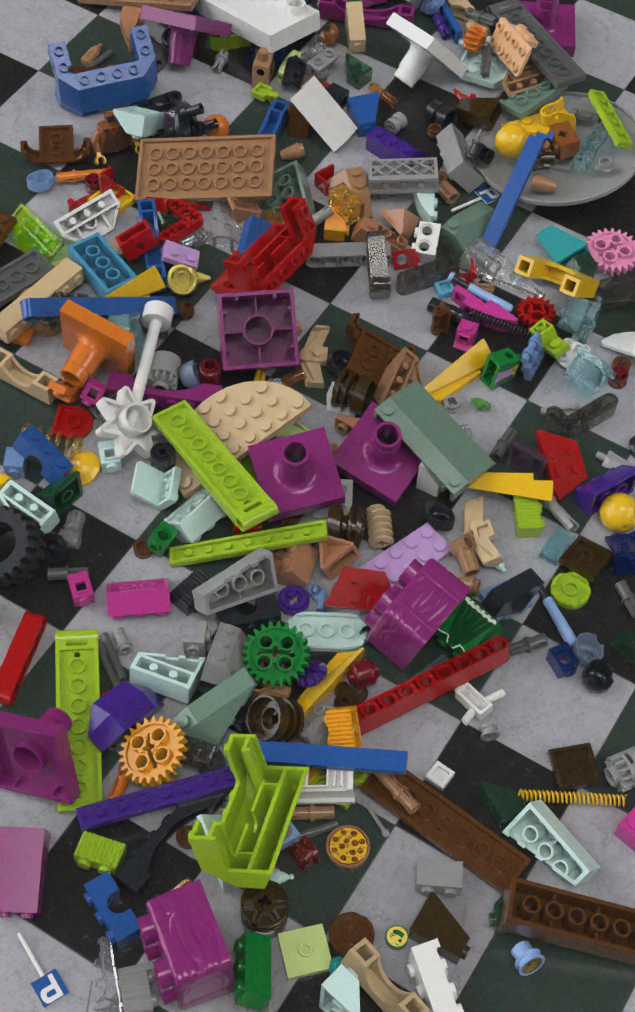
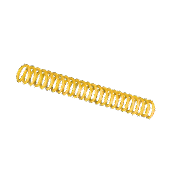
M520 789L517 801L519 802L521 793L523 802L526 793V801L528 802L530 792L531 802H533V794L535 795V801H537L538 793L539 800H542L543 793L544 803L546 802L547 794L548 803H550L552 793L553 804L555 803V795L557 796V804L559 803L560 794L562 804L564 794L566 798L565 803L568 804V796L570 795V804H572L574 794L575 805L577 804V795L579 797V805L581 804L582 795L583 805H585L586 795L587 804L590 805L591 796L592 805H594L596 795L597 806L599 805V796L601 798V806H603V797H605V806H607L609 796L610 807L612 806V797L614 798V807L616 806L617 797L618 806H621L620 801L622 797V806L625 807L627 794L625 796L622 794L620 796L618 794L610 795L609 793L607 795L605 793L597 795L596 793L588 794L587 792L585 794L583 792L575 794V792L571 793L570 791L562 793L561 791L553 792L552 790L549 793L548 790L540 792V790L531 791L530 789L527 792L526 789L524 791Z

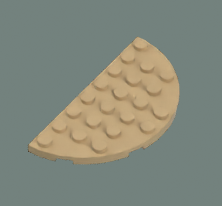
M250 381L235 384L216 392L203 401L194 411L238 461H241L249 455V445L270 440L312 410L313 407L300 393L285 385L268 381ZM175 449V466L182 469L179 490L183 497L188 499L203 488V486L193 475L192 468Z

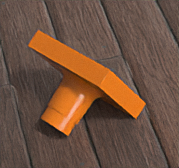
M67 299L59 311L63 347L72 351L60 371L61 376L70 384L76 387H83L99 365L109 372H123L132 375L135 371V335Z

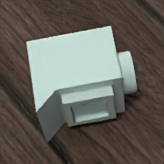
M114 440L98 442L102 473L122 471L121 459L116 457ZM114 451L115 456L105 458V452Z

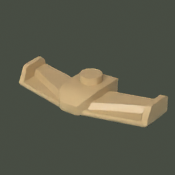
M315 325L309 334L304 348L300 351L299 361L306 388L324 389L320 366H327L328 347H323L330 333V326Z
M481 495L465 502L463 534L468 533L475 539V554L481 563L487 567H493L504 562L491 542L497 538L493 523L490 519L484 521L483 496Z

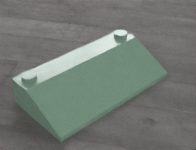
M417 380L387 398L374 409L373 418L375 420L381 417L384 422H393L399 426L402 432V441L450 491L449 499L451 501L456 499L496 464Z

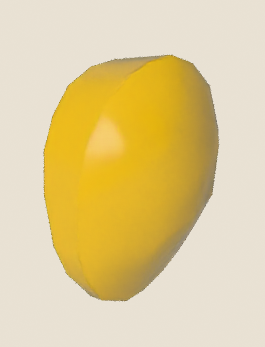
M89 451L77 454L71 461L74 467L69 474L75 471L80 472L82 486L92 483L100 471V458L95 453Z

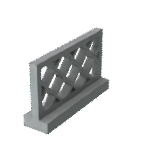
M437 157L368 160L370 194L439 192ZM414 164L415 166L411 168L408 165ZM378 165L381 166V167L378 168V169H376V168L373 167V166H378ZM420 168L424 170L421 173L417 171ZM386 169V170H388V171H390V172H388L387 174H385V173H383L382 171H384V170ZM404 169L406 172L401 173L400 170Z

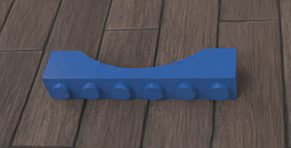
M275 98L268 108L257 135L276 134V137H278L290 120V114H288L290 103Z
M155 198L137 200L139 222L146 219L158 238L159 228ZM160 243L153 249L144 252L146 270L156 266L166 286L165 289L155 293L168 292L164 261H161Z

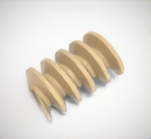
M381 504L369 506L366 509L369 546L375 549L391 546L394 543L390 510Z

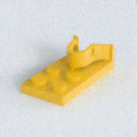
M560 97L554 103H549L542 107L540 113L525 117L522 120L518 119L501 124V128L512 123L524 127L529 135L536 136L537 132L547 134L550 125L569 121L573 130L576 131V116L567 113L564 108V99Z

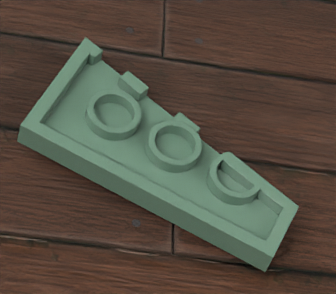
M547 80L539 83L537 88H527L520 95L515 93L508 100H499L501 109L522 120L568 89V86L556 89Z

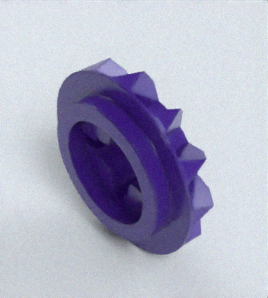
M290 585L284 587L279 592L277 602L280 610L282 609L286 614L291 613L295 615L309 607L310 596L304 588ZM297 595V602L290 605V600H293Z
M311 660L309 668H303L305 675L298 674L299 681H296V683L303 688L312 687L320 683L327 674L325 663H322L320 660L315 662Z

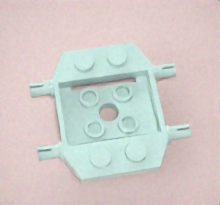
M487 36L484 45L487 46L489 44L491 36ZM460 38L458 45L463 46V39ZM483 48L479 53H471L465 50L461 61L469 68L462 78L459 76L458 78L491 89L502 88L501 85L506 72L510 70L492 50V54H495V56L491 58L490 76L482 78L480 70Z

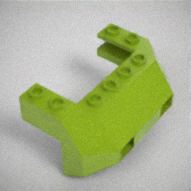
M230 734L228 742L224 745V755L227 757L230 771L233 772L235 777V786L229 794V801L226 808L223 809L221 821H213L206 836L200 820H196L192 830L189 831L188 842L202 871L235 887L265 889L273 873L309 767L267 766L256 734Z

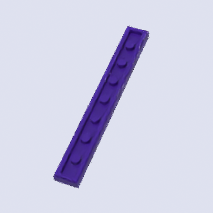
M230 766L76 808L81 832L232 790L236 780L233 772L230 771Z

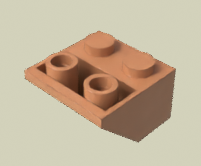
M311 544L273 550L277 583L284 586L307 585L319 551Z

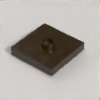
M578 536L559 558L558 563L594 582L610 563L613 554Z
M590 743L548 750V757L559 791L563 792L602 784Z

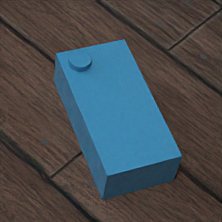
M99 232L68 246L69 259L83 268L85 281L99 297H105L137 277Z

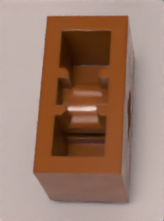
M569 121L549 126V131L555 132L550 143L553 145V151L555 154H558L560 160L580 155V140Z

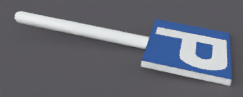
M490 185L475 190V193L479 196L478 198L451 209V212L480 200L490 204L499 200L501 194Z
M19 932L17 936L41 977L32 982L31 986L45 1009L69 994V991L56 968L46 975L44 974L22 933Z

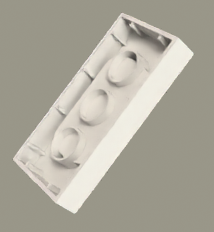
M198 0L193 9L209 19L231 23L232 32L261 48H267L270 53L320 29L319 11L307 5L304 0Z

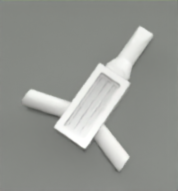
M469 682L453 689L455 699L468 710L461 719L466 726L473 717L481 721L492 712L493 705L491 703L506 696L505 691L499 689L484 697Z

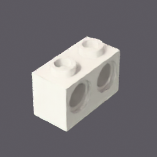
M420 221L419 227H415L414 238L417 239L416 243H412L411 249H416V252L419 254V261L435 263L441 224Z

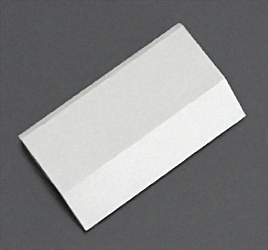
M315 76L308 80L302 86V89L290 98L291 102L333 152L342 146L357 129L356 125Z

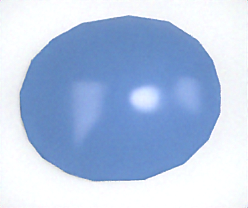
M46 169L30 173L26 178L27 188L38 193L47 191L54 184L53 173Z

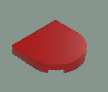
M59 404L50 433L51 438L70 441L81 440L91 433L93 417L83 407Z

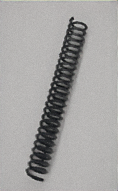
M475 308L468 314V318L472 314V319L476 314L475 320L479 316L478 321L483 316L482 323L486 318L485 324H487L490 318L489 325L493 321L492 327L496 323L495 327L497 328L500 323L499 329L503 325L502 330L507 325L506 332L510 327L509 333H511L514 327L513 334L517 329L516 336L520 330V337L523 332V338L527 334L526 339L531 334L529 329L526 330L522 326L519 328V325L516 326L512 322L509 324V321H502V318L500 320L498 317L495 319V316L492 317L488 313L485 315V312H478V309L475 311Z

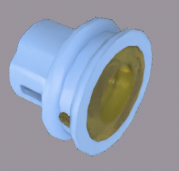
M528 941L519 942L511 950V954L516 960L514 966L519 970L521 976L533 974L545 962V957L541 955L540 949L532 948Z

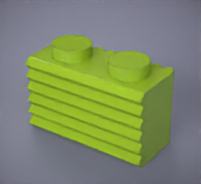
M513 496L512 510L516 537H540L541 531L545 529V520L540 515L542 513V502H538V499Z
M84 831L73 856L77 865L83 869L88 870L91 867L97 869L100 874L109 871L110 875H116L117 869L127 855L126 844L116 840L113 841L112 839Z

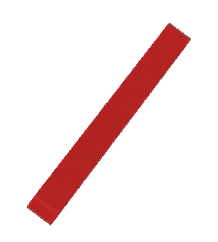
M503 636L494 637L357 705L361 736L505 664L510 659L508 640Z

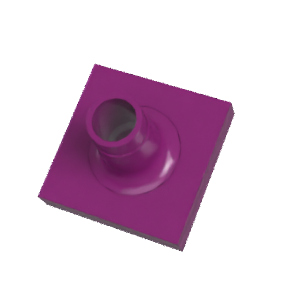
M559 0L520 1L570 57H574L576 48L575 5L559 4Z
M142 5L140 18L167 24L171 28L168 51L169 63L190 67L196 39L201 32L230 37L231 23Z
M372 401L335 452L333 458L339 473L353 480V482L392 507H395L417 476L419 465L422 461L402 441V432L398 425L393 422H384L381 417L376 420L373 418L374 409L379 405Z
M324 427L248 446V453L256 481L276 503L279 510L278 514L267 519L268 522L328 508L330 504L339 505L345 503L344 490Z
M51 707L39 719L0 711V788L70 805L75 802L81 791L67 737L73 723L66 712L59 708Z

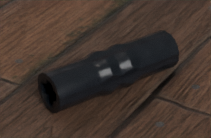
M432 297L427 311L433 313V309L440 305V300ZM444 302L450 307L452 312L450 322L459 325L461 319H465L479 324V330L482 318L480 321H478L479 317L475 320L476 316L472 319V314L468 318L469 312Z

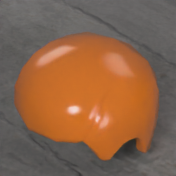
M213 114L205 119V121L216 118L218 123H215V125H219L218 129L207 131L210 136L228 135L230 129L226 117L221 114Z

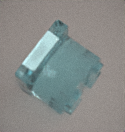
M597 295L595 301L592 302L584 298L569 296L567 299L568 305L563 306L560 316L562 317L559 319L557 327L580 336L578 342L583 345L586 344L598 323L604 300L603 297Z
M133 311L130 314L109 315L108 321L135 335V353H142L145 342L141 312Z
M578 344L573 349L577 356L565 370L563 376L592 397L607 377L614 379L617 374L607 363Z

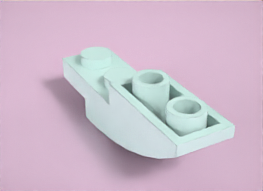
M435 192L413 193L414 203L421 219L432 223L437 221V211H434V209H437L438 198H435Z

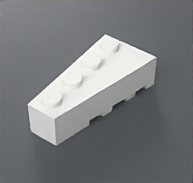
M438 938L411 947L406 970L409 977L414 978L417 985L415 992L430 1009L429 1012H464L461 1003L456 1004L455 1002L457 992L454 982L447 980L448 966L445 958L440 959L437 949L441 947Z

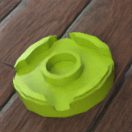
M575 572L558 574L553 578L550 586V596L557 605L565 609L583 607L588 602L591 594V588L587 579Z

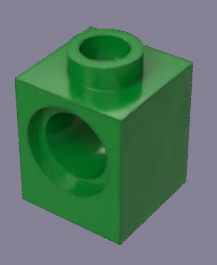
M163 520L151 533L145 546L162 557L174 543L179 531Z

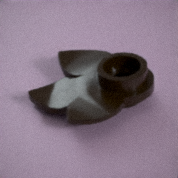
M346 681L340 682L334 691L336 695L334 707L357 706L365 702L369 693L368 689H358L356 686L350 687Z

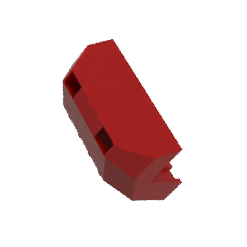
M288 196L287 201L283 205L278 206L285 224L274 222L242 255L239 251L233 250L232 255L222 261L226 271L209 287L216 294L277 290L313 252L317 227L305 198Z

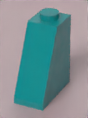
M552 225L536 234L540 245L550 259L563 266L570 267L590 254L585 241Z

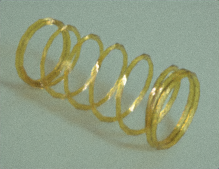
M29 421L26 422L23 425L21 432H23L27 428V426L29 427L33 423ZM40 425L38 428V430H40L41 433L43 430L42 425ZM52 428L48 430L46 435L49 441L52 435ZM61 431L58 432L56 437V448L58 447L61 440ZM70 433L67 436L65 450L62 454L65 453L66 458L72 460L74 456L81 453L83 439L80 436L74 439L70 450V457H68L66 450L72 438ZM78 440H79V444H78L77 449H76V451H75V453H74V449H75L76 443H77Z

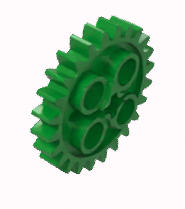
M270 621L268 628L261 624L262 630L259 632L257 629H253L255 636L248 635L250 642L243 643L246 650L241 651L242 655L245 656L242 658V662L247 664L245 668L250 671L253 678L256 677L255 682L257 684L263 681L264 688L269 683L272 689H275L276 684H279L281 689H283L285 682L292 686L291 680L299 681L298 674L305 675L303 668H309V663L305 661L311 660V656L308 654L311 651L310 646H307L308 640L303 638L302 631L297 633L296 626L289 629L288 622L284 627H281L280 621L277 622L276 626H273ZM266 641L272 643L269 647H262V644ZM285 643L293 644L291 648H283ZM264 661L270 663L265 668L260 667V664ZM288 662L291 664L287 669L281 668L283 663Z

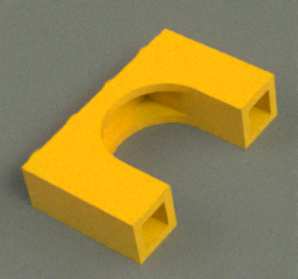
M519 255L514 272L527 278H539L561 285L560 292L574 298H594L600 283L597 279L536 255Z

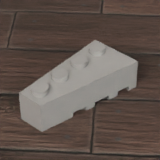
M450 123L436 135L437 146L441 151L440 156L444 161L443 166L446 168L447 177L451 181L457 182L470 194L485 180L483 176L478 174L479 169L473 162V159L465 155L469 151V147L462 132Z
M259 547L192 590L195 610L205 615H210L278 591L273 553Z

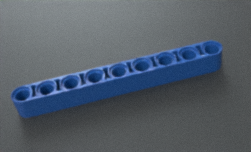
M173 296L26 298L20 301L22 318L25 322L60 321L59 310L67 299L108 321L133 320L132 317L136 315L141 316L134 318V320H141L145 304L152 300L163 301L169 304L174 310L173 319L179 316L176 298Z

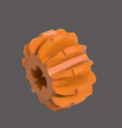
M471 24L466 34H464V49L471 53H479L484 43H486V28L479 24Z

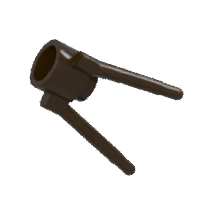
M542 149L541 155L537 159H540V164L544 165L533 167L531 172L550 169V166H554L555 152Z

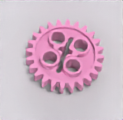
M604 228V232L598 230L597 234L592 232V235L588 236L587 241H585L590 251V254L584 257L587 259L586 263H592L591 268L597 267V272L603 270L604 275L610 272L611 276H613V273L620 276L621 272L625 275L627 271L632 272L633 267L635 268V240L632 241L633 236L627 237V232L621 234L620 229L614 232L613 228L611 231Z

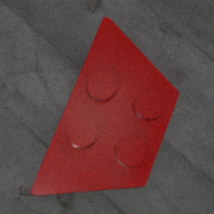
M537 430L535 437L548 479L553 481V495L557 499L556 501L559 502L584 481L588 475L577 441Z
M345 567L340 573L339 579L332 587L328 598L324 601L323 606L371 612L380 597L389 587H392L385 571Z

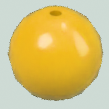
M513 123L505 125L499 129L495 136V148L506 159L519 158L529 134L521 125Z
M618 492L607 496L603 500L599 514L600 520L606 529L615 533H625L635 527V499L632 496Z

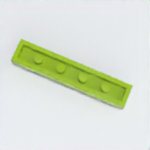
M590 89L587 95L612 138L614 145L619 149H631L633 142L605 92Z

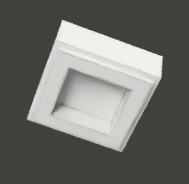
M437 760L426 774L424 780L443 791L455 776V772Z

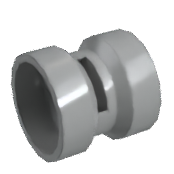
M396 112L392 115V118H388L384 122V126L388 131L397 134L400 129L407 125L408 121L403 113Z

